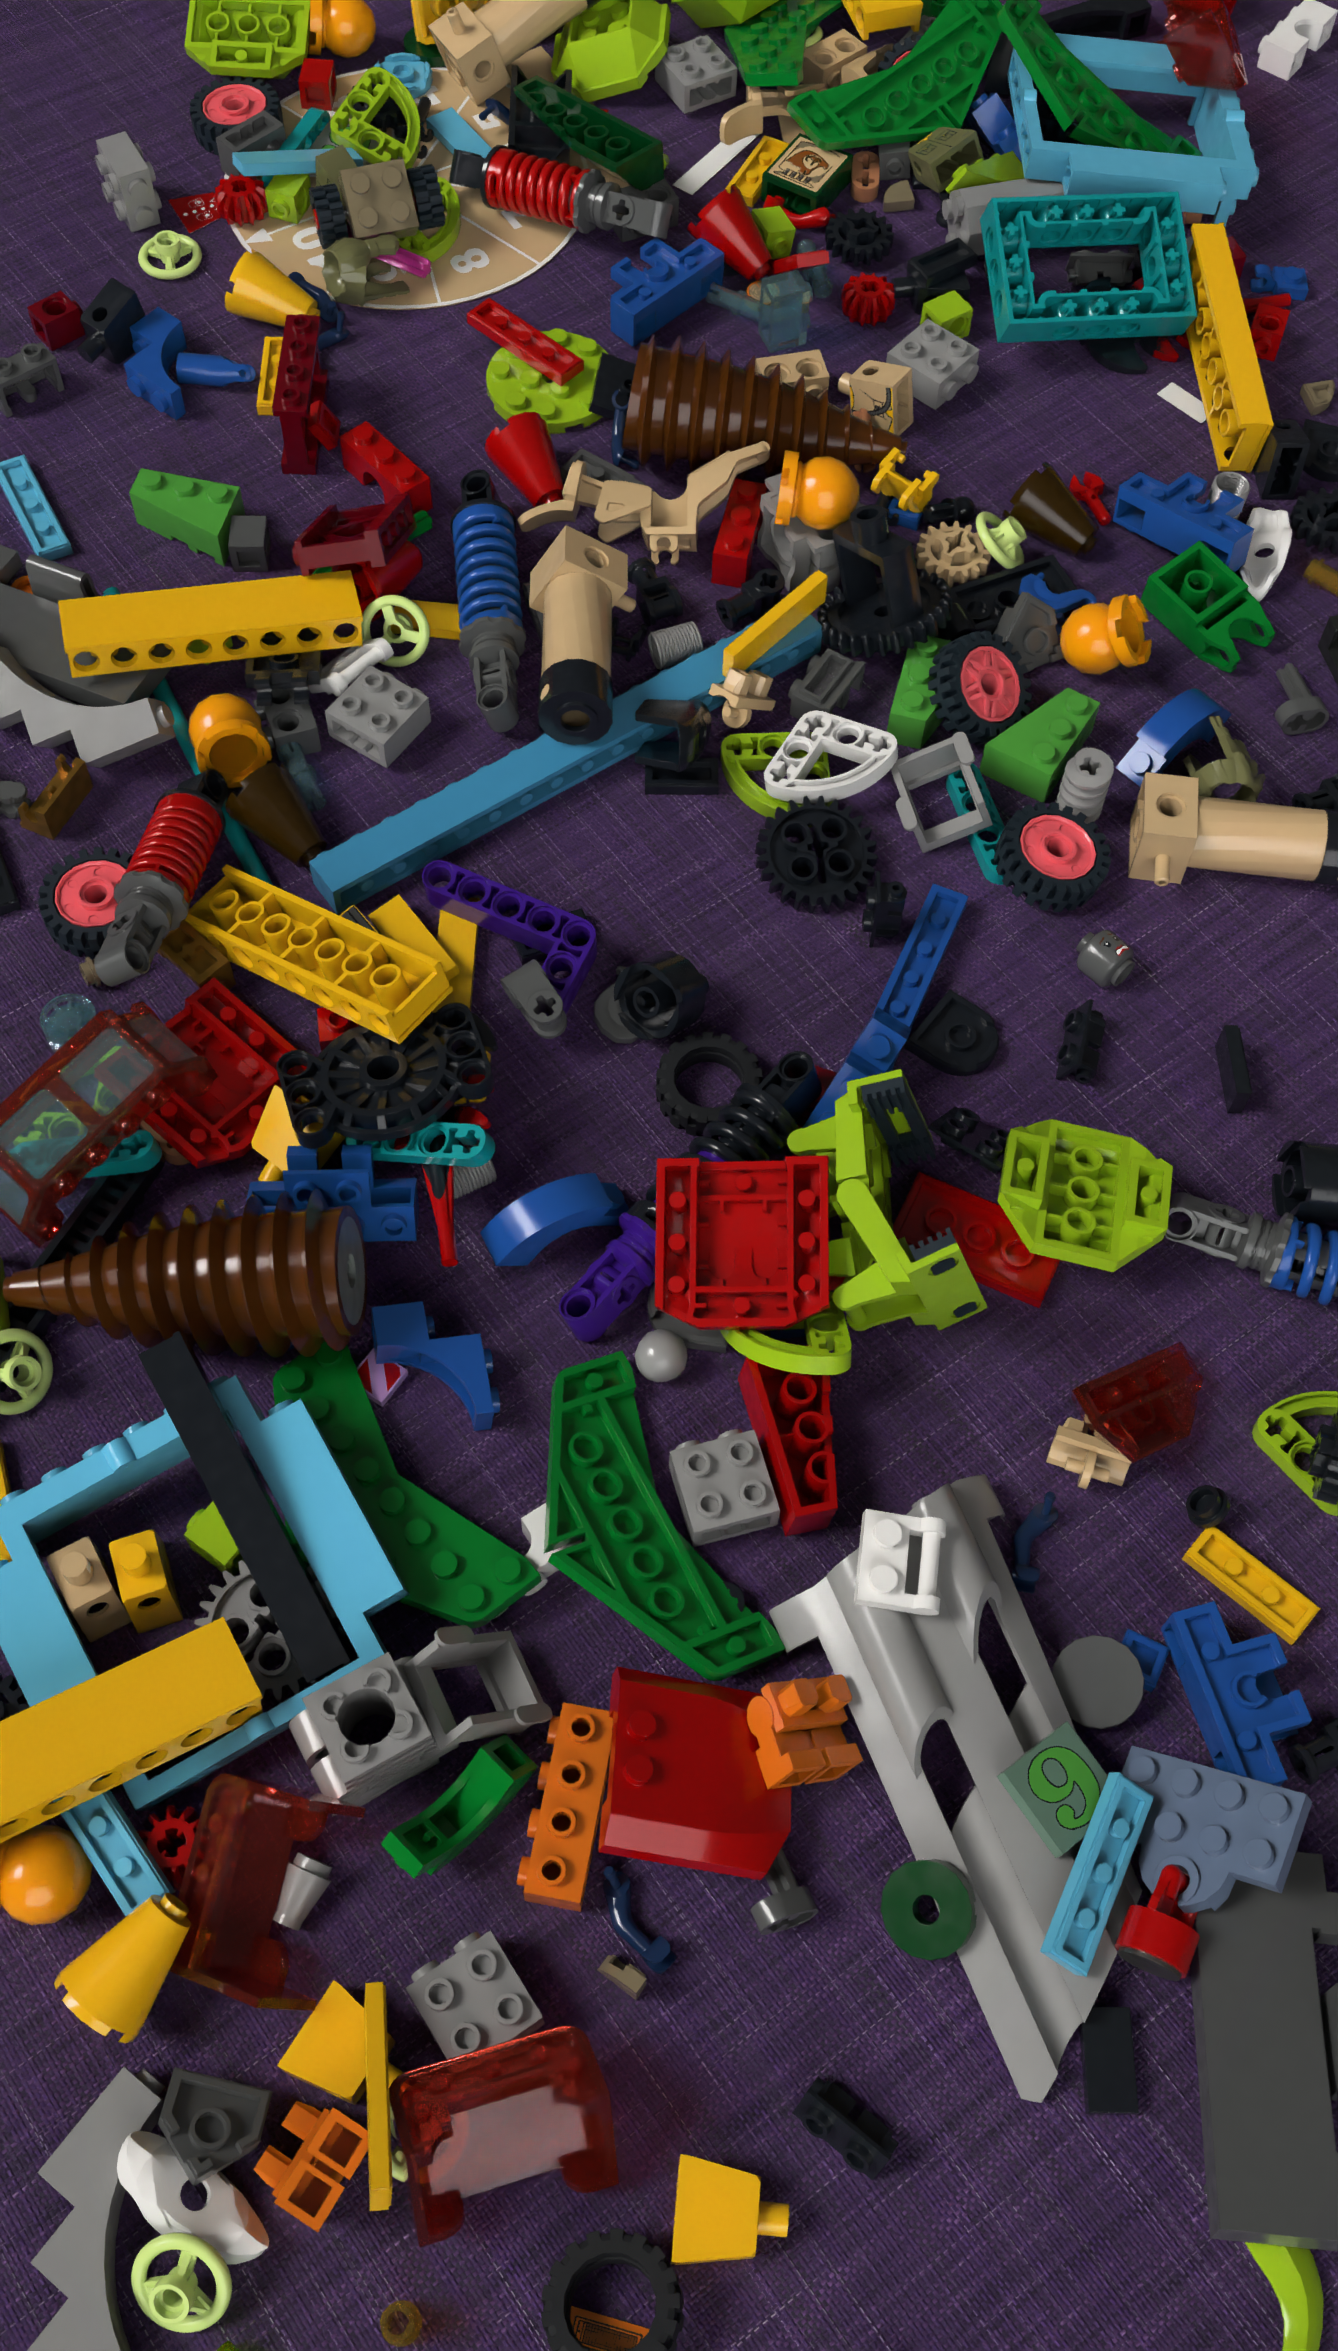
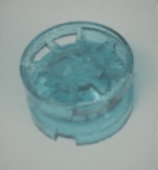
M63 994L57 996L44 1006L40 1014V1026L50 1048L61 1056L63 1054L75 1056L96 1048L102 1038V1025L95 1007L89 999L82 995ZM68 1001V1004L60 1007L57 1006L61 1002ZM53 1008L54 1011L47 1017L48 1012Z

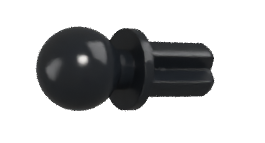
M959 496L955 499L945 498L939 504L926 505L923 508V521L926 524H938L944 521L947 526H953L955 521L967 523L975 515L974 502L968 497Z

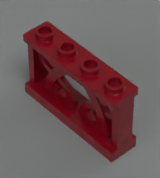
M298 314L286 316L272 405L273 415L280 417L284 440L281 460L283 474H317L321 443L307 429L310 405L318 400H321L326 405L330 380L328 369H321L318 349L321 322L320 317L317 315Z
M409 493L395 495L386 504L338 510L336 504L329 505L294 541L292 547L293 559L296 566L301 568L302 576H311L317 568L363 561H370L372 568L386 566L417 528Z

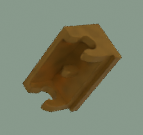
M63 754L57 757L55 764L58 772L30 808L26 802H23L18 808L22 828L51 840L55 839L93 788L85 761L77 757L72 762V767L66 763V758Z
M184 919L181 921L180 927L169 931L167 936L162 939V944L157 952L163 958H168L199 988L213 977L228 990L236 985L229 960Z

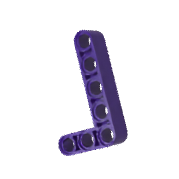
M436 860L427 864L422 872V881L430 904L548 955L542 965V969L546 973L551 985L561 997L563 1010L567 1014L598 953L596 931L592 923L448 861ZM438 882H449L444 887H434V885ZM478 895L483 897L478 902L468 901V899L473 896ZM507 910L518 911L516 915L511 917L502 915ZM548 924L553 926L548 931L542 932L537 930L541 925ZM576 939L588 941L583 946H573L571 944ZM559 971L571 973L569 977L564 979L554 977Z

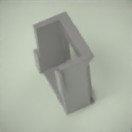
M957 732L951 738L900 758L890 769L900 794V798L896 801L895 805L901 822L906 831L914 832L922 853L993 825L970 767L975 760V756L964 732ZM961 769L976 810L924 831L909 790Z
M466 1625L439 1628L434 1633L435 1640L403 1665V1669L439 1751L461 1742L515 1733V1735H520L531 1725L547 1722L553 1716L551 1708L543 1702L511 1630L474 1635L471 1628ZM476 1665L497 1712L469 1716L457 1726L433 1671Z

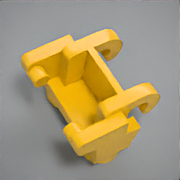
M894 447L879 464V472L875 475L870 489L876 494H879L881 491L886 496H894L899 499L898 508L903 511L909 509L913 513H921L923 508L932 499V489L939 480V474L935 471L926 470L923 475L924 481L918 478L913 482L895 471L896 461L903 464L906 456L901 454V450Z

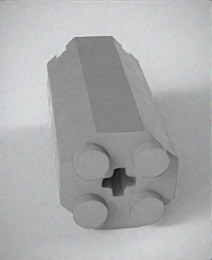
M1024 178L951 191L949 199L942 202V214L948 224V234L946 235L945 243L959 237L978 256L985 255L980 218L991 198L1064 195L1062 182Z

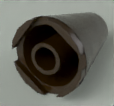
M1044 462L1042 464L1044 471L1042 473L1037 470L1032 472L1013 495L1010 502L1015 506L1010 513L1004 510L1002 519L1005 520L1009 516H1013L1020 522L1025 532L1075 557L1081 552L1087 555L1099 541V538L1095 536L1099 529L1053 466L1048 462Z
M275 762L264 765L240 782L244 789L237 797L233 792L230 794L225 805L226 812L233 820L299 868L305 866L310 868L309 861L323 852L327 843L285 764L281 763V767H278Z

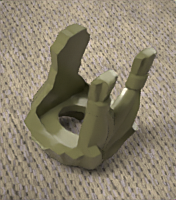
M382 234L373 239L366 240L344 237L336 240L323 252L324 267L322 275L326 282L327 291L332 294L337 302L363 307L366 301L410 293V289L404 281L388 284L369 282L371 277L379 275V273L391 272V265L381 260L373 263L369 262L372 257L396 255V252L399 250L397 237L394 234Z
M1210 716V722L1219 739L1226 759H1218L1203 767L1191 754L1182 760L1190 777L1199 778L1198 796L1216 798L1213 791L1219 785L1240 783V789L1233 796L1221 799L1256 802L1260 792L1263 790V783L1266 779L1265 774H1258V764L1255 760L1251 759L1245 744L1241 740L1231 739L1229 730L1224 727L1222 718L1220 716Z

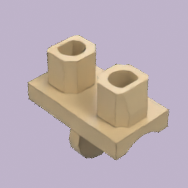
M729 668L724 684L712 683L709 694L712 696L725 697L727 699L722 708V718L728 727L735 729L743 728L748 724L751 719L752 710L772 711L776 703L775 700L767 696L773 678L758 670H750L747 673L737 668Z
M1072 1417L1067 1418L1063 1426H1058L1048 1452L1047 1463L1080 1474L1077 1487L1087 1489L1091 1478L1105 1483L1123 1485L1135 1454V1449L1128 1447V1436L1126 1434L1112 1430L1105 1432L1103 1439L1087 1434L1088 1426L1085 1421Z

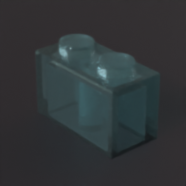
M798 269L762 278L758 333L770 353L806 344L807 329L810 328L809 304L813 300V292L810 283L805 282Z

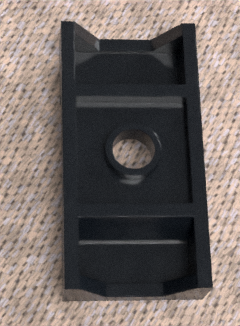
M512 65L508 147L516 150L518 153L524 152L528 155H536L539 158H547L550 161L556 160L559 163L569 164L570 147L545 126L515 95L514 87L528 79L518 65ZM566 69L552 84L572 94V70Z

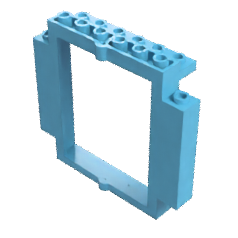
M1055 33L1064 46L1108 88L1195 97L1187 124L1188 126H1194L1199 150L1202 154L1201 156L1043 141L1036 103L1037 89H1034L1033 79L1013 47L1007 77L1025 179L1062 182L1064 195L1179 192L1182 212L1214 215L1212 224L1224 223V226H1226L1229 215H1233L1235 212L1237 199L1247 200L1251 187L1257 185L1259 167L1255 164L1254 149H1251L1249 142L1250 134L1249 131H1246L1244 124L1245 111L1240 109V98L1237 97L1235 80H1232L1229 67L1197 64L1195 60H1192L1190 48L1187 46Z
M236 1375L231 1378L222 1376L210 1383L235 1431L239 1430L359 1658L271 1710L252 1718L240 1728L154 1778L149 1779L145 1772L122 1783L136 1811L150 1810L289 1728L288 1723L290 1720L306 1709L302 1698L387 1653L369 1617L409 1595L307 1405L301 1399L295 1402L292 1399L285 1400L272 1407L268 1411L270 1416L266 1418L261 1408L251 1398L244 1383ZM166 1408L163 1410L164 1415L150 1423L148 1421H141L127 1428L123 1432L124 1437L112 1440L107 1444H99L87 1450L82 1455L83 1460L69 1468L61 1466L49 1471L42 1476V1483L30 1490H16L0 1500V1536L12 1558L10 1562L8 1560L0 1561V1646L30 1707L98 1675L38 1555L39 1550L36 1543L190 1457Z

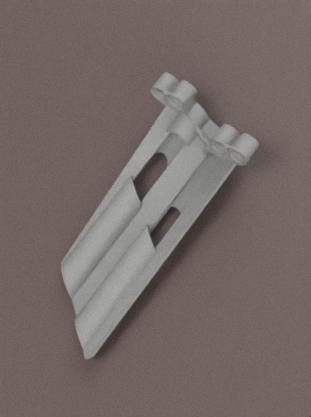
M982 1474L943 1485L930 1495L915 1502L911 1506L912 1510L906 1514L907 1516L919 1518L936 1517L947 1522L946 1537L941 1538L936 1590V1597L940 1598L938 1615L926 1616L853 1604L859 1548L838 1563L815 1586L775 1606L769 1611V1614L786 1648L787 1655L799 1646L818 1640L822 1644L834 1674H842L845 1677L852 1695V1700L848 1703V1706L916 1860L927 1858L946 1861L961 1871L973 1888L976 1899L974 1902L975 1915L977 1914L976 1927L967 1944L956 1952L1021 2099L1042 2103L1058 2075V2066L1070 2038L1081 2023H1085L1117 1955L1115 1942L1122 1928L1130 1905H1137L1142 1889L1130 1862L1087 1977L1073 1974L1040 1952L1084 1837L1065 1854L1055 1858L996 1776L1059 1725L1068 1721L1074 1730L1075 1728L988 1523L989 1520L1000 1516L1002 1519L1005 1513L987 1475ZM910 1535L905 1593L916 1595L918 1594L922 1537ZM987 1600L1026 1680V1684L1009 1716L1005 1712L978 1653L980 1619ZM940 1719H944L947 1722L975 1783L951 1830L921 1766V1751L925 1736L931 1725ZM934 1899V1902H935V1904H936V1906H937V1908H938V1911H939V1913H940L939 1905H938L937 1901Z

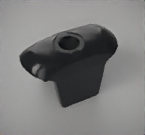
M698 699L644 700L635 712V720L675 727L678 730L679 742L646 741L635 754V763L677 771V773L692 766L701 756L711 733V714L706 704Z

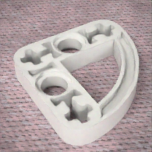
M809 711L799 719L765 769L764 781L766 792L775 799L787 802L793 800L795 803H803L804 796H807L811 804L817 803L819 796H823L825 803L857 794L879 781L894 766L898 759L897 739L889 732L824 711ZM846 735H853L858 738L850 744L839 742V739ZM796 750L808 752L805 757L800 759H794L789 756ZM823 751L861 764L853 770L834 777L804 780ZM786 769H787V779H783V778L785 777V775H786Z

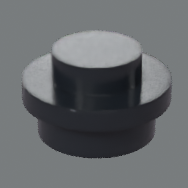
M1210 1485L1199 1486L1187 1498L1186 1508L1188 1517L1199 1528L1214 1527L1227 1516L1230 1509V1499L1220 1488Z

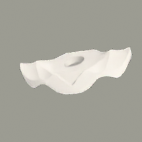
M1262 507L1253 508L1246 525L1254 528L1245 565L1239 568L1238 571L1241 579L1249 586L1247 591L1258 602L1265 597L1282 571L1288 556L1292 529L1286 510L1272 511ZM1264 548L1274 550L1272 555L1265 558L1255 556L1257 551Z
M135 2131L126 2137L118 2154V2179L137 2203L143 2217L161 2235L167 2233H187L197 2236L211 2244L221 2254L227 2265L250 2261L260 2256L268 2248L269 2238L263 2224L244 2195L221 2171L201 2182L207 2191L206 2204L202 2210L191 2211L183 2205L180 2196L182 2186L186 2181H189V2178L167 2139L145 2131Z

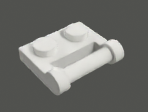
M383 638L363 640V646L347 648L322 667L320 685H309V690L312 694L326 692L328 695L334 694L339 697L348 688V685L356 680L369 665L374 666L379 661L385 662L394 654L391 645Z
M865 1509L862 1514L853 1604L926 1616L938 1615L940 1598L936 1597L940 1542L941 1538L946 1537L947 1522L936 1517L919 1518ZM910 1535L922 1537L918 1594L916 1595L905 1593Z

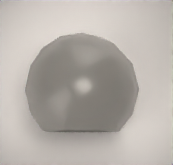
M666 1329L648 1332L639 1342L635 1352V1361L639 1372L646 1379L654 1382H667L676 1379L685 1370L688 1360L687 1348L683 1339L677 1333Z

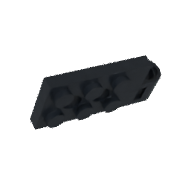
M1053 554L1018 565L1012 569H1006L950 588L954 612H951L952 619L946 621V628L938 629L939 635L937 636L941 639L953 641L976 631H990L993 635L1006 607L1014 608V606H1004L1000 601L1004 600L1007 603L1016 604L1020 596L1018 592L1021 580L1030 573L1035 576L1040 572L1044 573L1045 576L1042 580L1046 582L1048 589L1056 594L1077 590V588ZM1080 605L1068 612L1063 613L1064 617L1068 618L1074 610L1084 605Z

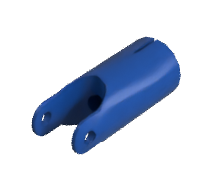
M179 352L177 356L176 374L177 380L181 384L224 387L233 382H250L256 377V371L253 366L238 364L222 355Z

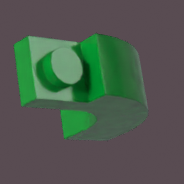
M506 1734L496 1738L478 1750L462 1774L433 1804L418 1815L390 1830L381 1845L393 1857L396 1864L413 1879L425 1872L430 1876L459 1855L496 1819L525 1785L538 1766Z

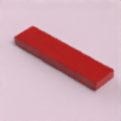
M819 250L798 253L771 261L769 263L771 270L767 273V276L799 272L829 264V251Z
M491 298L486 299L466 314L469 325L560 386H563L584 370V360Z

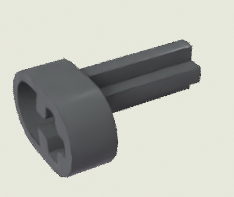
M1292 663L1285 664L1284 669L1277 670L1276 676L1290 700L1278 707L1275 712V718L1283 733L1287 735L1316 731L1328 721L1329 712L1320 697L1312 696L1297 667H1294Z
M781 1848L765 1875L773 1895L762 1899L750 1909L761 1935H768L796 1927L810 1920L818 1913V1908L807 1886L799 1887Z

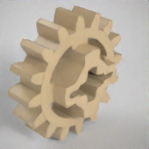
M943 521L940 523V529L929 526L927 534L921 533L915 553V558H917L916 567L918 569H926L929 576L931 573H936L939 578H943L947 585L952 588L954 582H958L961 585L967 583V580L979 579V575L985 576L990 564L991 554L982 543L978 532H971L972 525L969 524L965 528H960L959 522L955 521L953 527H948Z

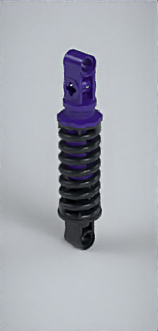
M802 1051L788 1053L781 1058L778 1065L758 1086L749 1083L741 1084L737 1088L734 1097L730 1100L732 1105L723 1107L718 1113V1121L708 1123L704 1128L703 1136L691 1141L689 1152L681 1153L677 1158H700L701 1162L771 1161L764 1148L773 1154L782 1153L788 1146L787 1138L789 1134L799 1129L795 1121L822 1092V1083L811 1056ZM656 1184L651 1185L647 1189L646 1200L635 1202L627 1212L619 1216V1225L623 1230V1234L618 1240L613 1239L606 1246V1252L590 1265L583 1277L560 1300L559 1312L574 1336L580 1341L590 1342L600 1338L620 1313L634 1302L640 1291L655 1281Z

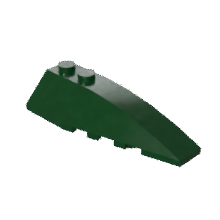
M537 75L514 87L515 95L545 126L575 152L598 168L640 191L649 189L653 184L664 179L662 141Z

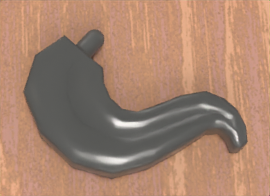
M617 966L616 974L620 975L626 967ZM613 983L594 1002V1021L601 1033L613 1042L631 1044L638 1040L639 1037L632 1034L624 1026L618 1015L622 1010L619 1000L614 1001L615 983Z

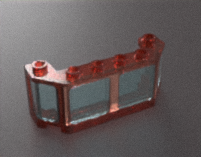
M144 1002L132 1004L130 1008L132 1012L117 1015L111 1009L100 1011L0 1104V1211L38 1248L46 1241L52 1240L62 1227L64 1214L55 1204L62 1197L70 1195L78 1186L79 1181L88 1172L103 1164L110 1152L124 1138L132 1136L138 1130L140 1123L150 1113L165 1105L171 1093L177 1089L185 1098L200 1097L209 1091L213 1081L219 1077L209 1061L203 1055L198 1056L167 1028L155 1012Z

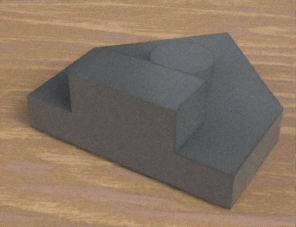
M1021 592L1014 608L1006 607L993 635L999 634L1003 637L1002 642L1009 641L1013 645L1011 653L1019 652L1022 658L1018 661L1019 666L1026 664L1028 672L1043 664L1053 663L1064 658L1055 626L1057 624L1055 609L1030 593Z
M174 2067L158 2125L193 2187L257 2149L273 2091Z

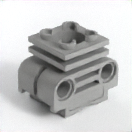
M782 473L766 478L765 485L770 492L761 495L760 509L763 514V521L758 532L757 547L764 557L770 560L777 567L778 571L783 574L785 587L789 592H792L817 570L828 576L826 593L833 591L840 582V571L832 534L835 529L817 530L805 526L797 516L795 518L790 516L789 526L775 524ZM858 501L856 509L865 505L860 504V502Z
M389 1652L302 1698L306 1709L298 1713L288 1723V1727L309 1769L311 1768V1774L332 1816L341 1813L355 1805L356 1809L397 1784L440 1763L439 1758L459 1747V1743L441 1751L437 1747L403 1669V1665L414 1656H406L393 1661ZM376 1714L386 1715L395 1720L388 1736L378 1743L357 1745L349 1741L353 1728L365 1717Z

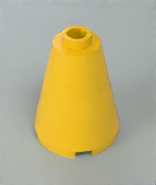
M251 249L252 253L246 251L241 256L229 280L235 283L232 294L227 291L225 294V308L228 312L285 327L287 315L304 314L320 317L317 301L260 252Z
M166 1893L163 1897L151 1895L63 1968L56 1977L54 1986L55 1989H58L64 1985L68 1991L62 1999L67 2008L99 2034L106 2037L114 2029L124 2033L118 2042H133L140 2033L191 1926L186 1916L189 1913L188 1907L179 1898L170 1893Z

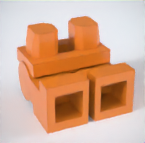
M842 1674L767 1683L761 1688L763 1696H756L750 1701L747 1709V1722L751 1732L757 1737L760 1746L755 1752L767 1790L797 1786L803 1782L811 1784L837 1780L863 1761L857 1744L847 1743L840 1726L848 1720L844 1706L852 1700L851 1692Z
M296 2101L281 2126L302 2139L303 2143L293 2159H290L269 2144L253 2170L266 2184L274 2188L271 2194L276 2197L274 2201L276 2205L316 2232H319L345 2189L340 2184L344 2177L348 2180L351 2179L368 2151V2130L334 2107L330 2111L324 2108L320 2112L310 2105Z

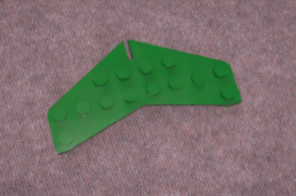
M779 0L741 24L727 25L726 29H724L725 42L745 84L752 87L799 86L804 77L803 62L807 38L825 17L843 6L842 1Z
M950 0L910 53L889 69L818 93L814 89L799 94L788 102L786 111L818 148L826 151L919 141L940 127L961 129L1002 33L998 24L997 14L1003 5L999 0Z
M1007 0L1000 9L997 19L1001 31L1007 35L1063 131H1066L1074 119L1078 122L1069 137L1086 145L1194 156L1202 154L1190 141L1178 134L1172 139L1138 116L1064 46L1038 13L1042 8L1038 0Z
M324 1340L318 1352L313 1356L305 1357L300 1354L277 1371L273 1378L275 1405L292 1399L293 1402L301 1399L309 1408L409 1595L398 1600V1602L459 1625L479 1628L486 1625L542 1582L539 1572L527 1558L397 1473L348 1346L341 1351H334ZM285 1519L286 1529L305 1566L309 1567L310 1564Z
M623 1350L563 1369L557 1375L551 1392L544 1553L580 1540L582 1543L552 1553L548 1562L705 1679L721 1681L781 1656L786 1648L775 1628L759 1611L752 1613L745 1604L743 1611L739 1610L737 1606L738 1599L730 1595V1589L726 1588L723 1583L724 1581L675 1529L657 1496L634 1397L636 1389L634 1374Z

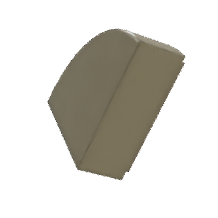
M908 180L899 181L886 190L883 212L914 209L915 199Z
M1333 380L1302 385L1300 395L1311 416L1320 414L1329 407L1334 395L1335 383Z
M607 1955L597 1971L635 2000H637L646 1987V1975L631 1964H623L615 1955Z

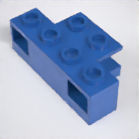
M655 237L640 247V259L651 265L652 268L649 270L643 268V272L639 271L631 265V259L628 257L611 267V279L623 287L611 295V332L634 347L723 285L724 252L702 238L678 252Z
M1138 472L1119 486L1112 521L1125 527L1130 532L1147 538L1155 545L1164 547L1178 555L1200 540L1235 572L1245 565L1254 528L1234 519L1235 516L1242 512L1244 499L1224 490L1221 492L1220 498L1214 503L1210 504V500H1206L1205 504L1198 503L1196 499L1205 494L1208 481L1190 472L1185 473L1169 485L1142 472Z
M372 1144L343 1145L341 1153L343 1169L319 1170L318 1148L308 1149L303 1146H288L286 1154L288 1171H283V1181L250 1182L247 1200L251 1195L255 1194L262 1201L267 1213L275 1211L278 1198L284 1191L289 1192L299 1210L306 1209L312 1191L319 1189L323 1193L328 1207L351 1206L354 1209L361 1225L364 1242L417 1241L419 1219L417 1178L375 1179Z
M1215 1601L1173 1612L1160 1630L1167 1647L1170 1648V1655L1215 1768L1280 1787L1288 1778L1273 1742L1299 1734L1297 1728L1307 1726L1312 1722L1300 1690L1292 1691L1283 1696L1273 1671L1283 1668L1288 1662L1276 1633L1232 1644Z

